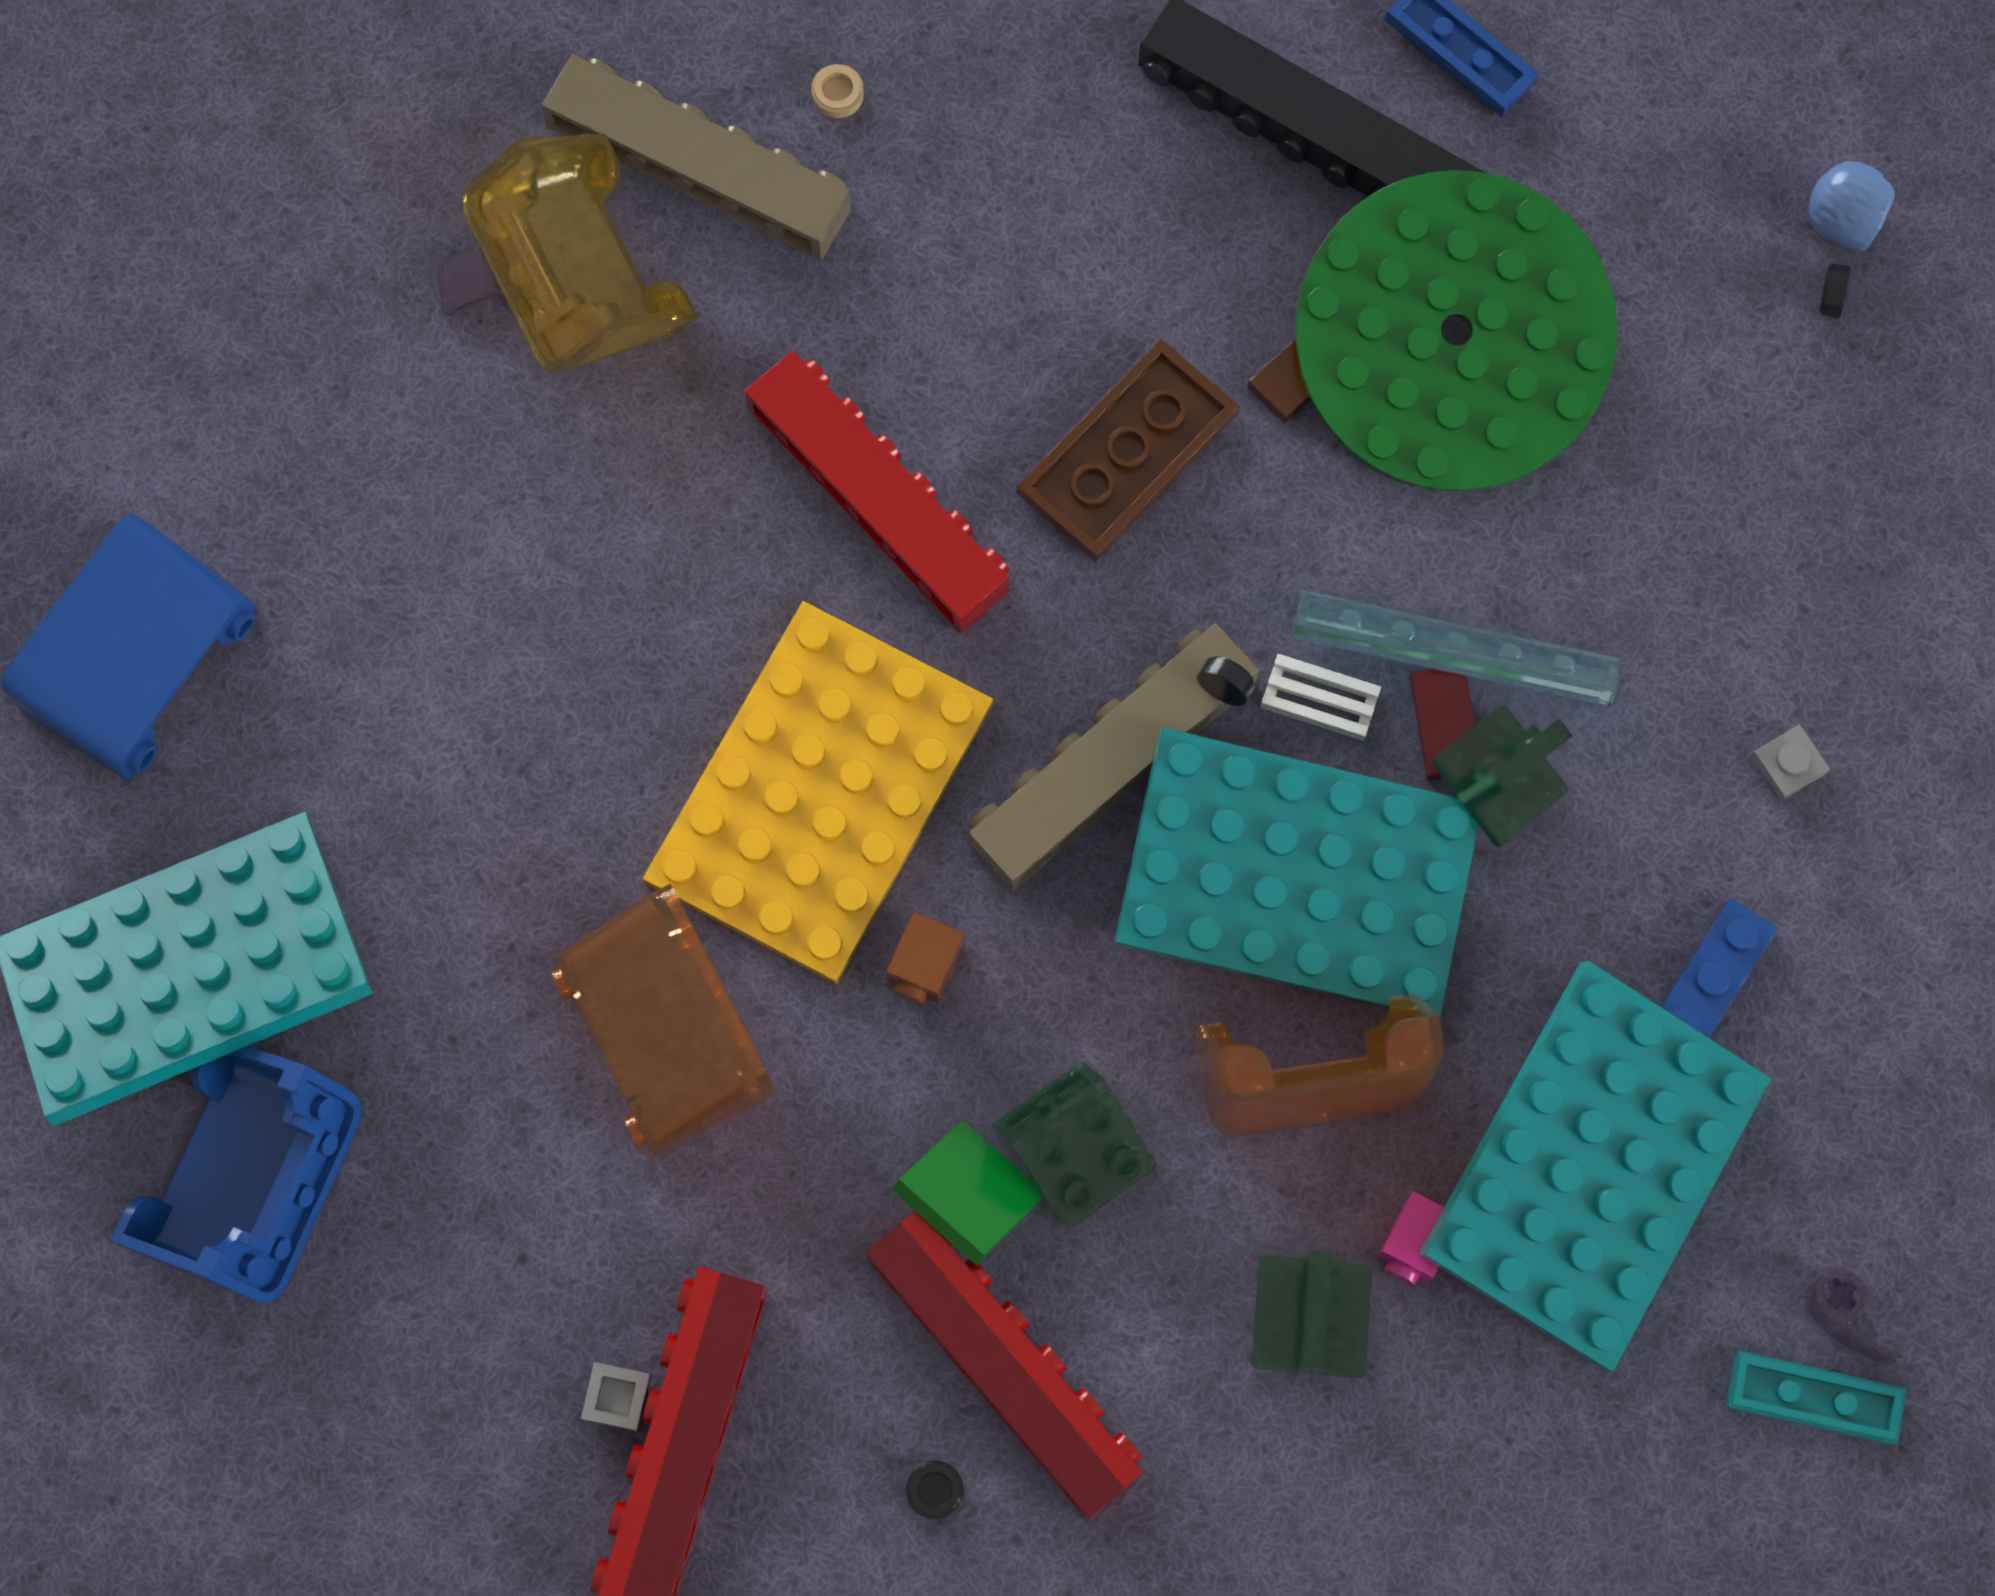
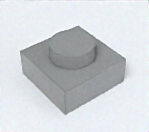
M1800 724L1755 750L1751 755L1781 801L1824 776L1830 770Z
M594 1362L581 1419L591 1423L639 1432L652 1376L649 1373Z

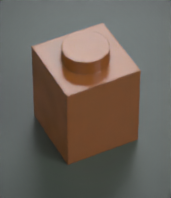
M913 912L886 971L888 983L895 985L893 993L903 1000L920 1006L924 1005L926 999L939 1004L965 945V933Z

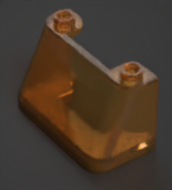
M671 884L647 895L555 956L559 967L550 971L551 976L564 1001L575 997L632 1111V1114L624 1117L623 1120L637 1148L648 1143L654 1156H657L775 1096L765 1067Z
M1416 993L1388 997L1389 1011L1385 1020L1377 1027L1364 1029L1368 1056L1272 1070L1267 1056L1259 1048L1251 1044L1234 1042L1228 1035L1223 1022L1195 1026L1205 1104L1209 1118L1220 1131L1228 1135H1246L1401 1112L1415 1108L1424 1101L1443 1054L1440 1015Z

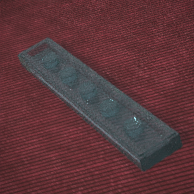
M1300 591L1291 638L1609 707L1613 705L1617 691L1619 658L1315 592Z

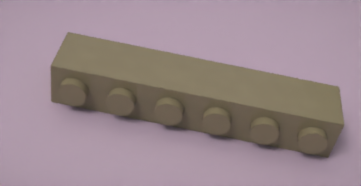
M572 54L541 104L548 127L821 261L851 211L850 189L846 188L845 183L834 174L827 171L816 173L805 168L787 151L779 148H773L771 151L754 143L752 137L740 128L730 125L724 128L709 121L707 116L698 108L687 103H682L680 106L662 98L657 89L643 81L631 83L617 76L616 72L609 65L598 59L591 58L589 61H586Z
M1216 623L1204 633L1199 629L1190 632L1175 647L1174 651L1177 656L1164 667H1161L1158 663L1149 667L1135 681L1134 686L1137 690L1123 702L1118 698L1109 701L1094 716L1093 720L1096 724L1081 737L1076 732L1069 735L1053 751L1052 755L1056 759L1040 772L1036 767L1028 770L1011 787L1014 794L999 807L994 802L990 803L971 820L970 825L973 829L969 832V846L1012 893L1150 775L1159 731L1163 727L1197 735L1231 706L1208 694L1197 680V675L1208 658L1219 656L1238 663L1251 674L1256 685L1259 669Z

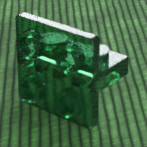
M1501 705L1432 759V764L1496 847H1500L1568 793V786L1546 757L1573 735L1560 718L1543 730H1540L1535 723L1524 730L1505 705Z
M1309 1251L1305 1258L1262 1255L1258 1260L1251 1356L1252 1368L1265 1371L1355 1379L1363 1378L1366 1374L1372 1267L1369 1264L1332 1261L1333 1253Z

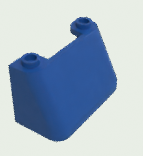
M131 513L120 519L13 658L3 675L1 688L24 714L125 781H128L134 772L142 773L145 771L157 754L158 747L154 744L156 735L152 725L215 641L224 646L232 640L236 642L241 641L249 633L255 621L253 612L257 607L251 599L155 527Z
M246 1046L191 1069L193 1087L200 1094L208 1097L209 1100L162 1201L150 1196H141L133 1200L122 1212L110 1241L259 1303L267 1304L276 1300L289 1283L357 1131L361 1119V1104L359 1098L353 1092L310 1067Z

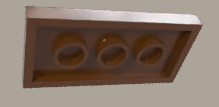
M1160 339L1017 485L1016 494L1094 562H1097L1239 414L1240 406Z

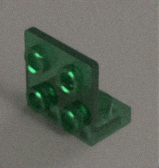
M1083 1061L991 1124L1002 1142L1021 1159L1057 1219L1066 1229H1071L1156 1168V1162L1106 1080Z

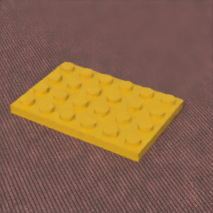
M802 601L643 876V882L837 985L992 708L994 699L823 610Z

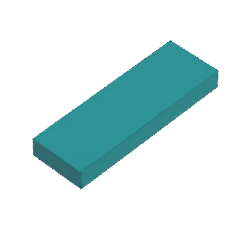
M1736 1351L1734 1353L1725 1408L1895 1446L1898 1445L1907 1388Z

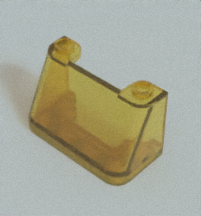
M606 134L518 139L469 183L463 195V211L466 220L536 360L543 368L552 372L573 370L682 331L698 318L688 295L680 285L672 281H662L651 285L647 289L603 203L616 189L620 179V164Z

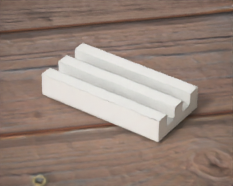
M1277 654L1260 708L1364 741L1381 686ZM1286 672L1366 698L1365 703L1282 677V674ZM1277 690L1360 716L1359 722H1353L1276 697Z

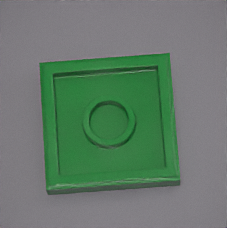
M963 1120L901 1176L892 1188L894 1193L976 1266L1039 1205L1046 1195L1043 1190Z

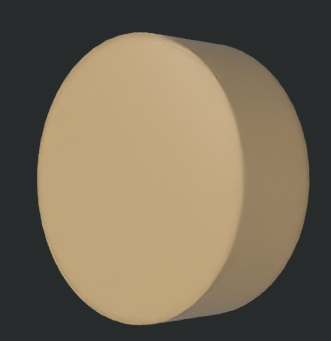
M834 64L824 67L815 75L812 81L813 103L822 114L828 117H848L855 113L863 102L864 90L862 79L849 66Z

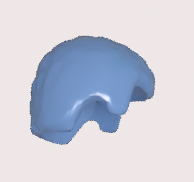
M1844 161L1829 169L1816 182L1808 205L1809 221L1813 229L1831 243L1855 252L1866 250L1885 222L1895 198V190L1883 177V174L1872 166L1862 162Z

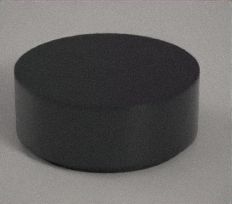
M1831 263V266L1828 265L1819 309L1821 316L1840 319L1850 266Z
M1215 656L1208 658L1197 675L1200 686L1208 694L1232 706L1244 705L1255 688L1251 674L1238 663L1224 657Z
M937 1460L924 1462L917 1466L908 1478L906 1485L908 1502L918 1515L926 1519L939 1520L952 1515L958 1509L963 1499L964 1487L962 1478L957 1470L946 1462Z

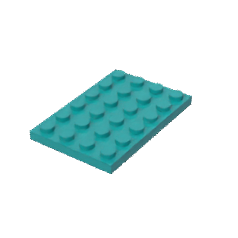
M1163 727L1158 735L1113 945L1403 1013L1439 1019L1442 1012L1482 803Z
M306 812L297 814L0 936V966L43 1113L52 1127L373 994L317 837Z
M1590 961L1580 962L1418 1255L1605 1371L1613 1372L1772 1078Z

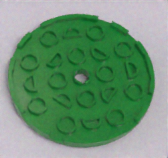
M1451 170L1416 175L1392 183L1358 203L1341 218L1317 250L1305 275L1296 310L1295 341L1301 370L1300 376L1306 393L1317 415L1321 416L1330 431L1339 439L1338 442L1348 452L1374 471L1395 481L1435 491L1461 492L1464 490L1497 487L1522 478L1556 457L1577 437L1595 413L1607 389L1615 360L1618 328L1615 301L1606 270L1595 248L1584 232L1563 210L1538 192L1518 182L1482 172ZM1452 317H1462L1470 329V339L1468 342L1458 346L1446 342L1441 333L1443 321Z

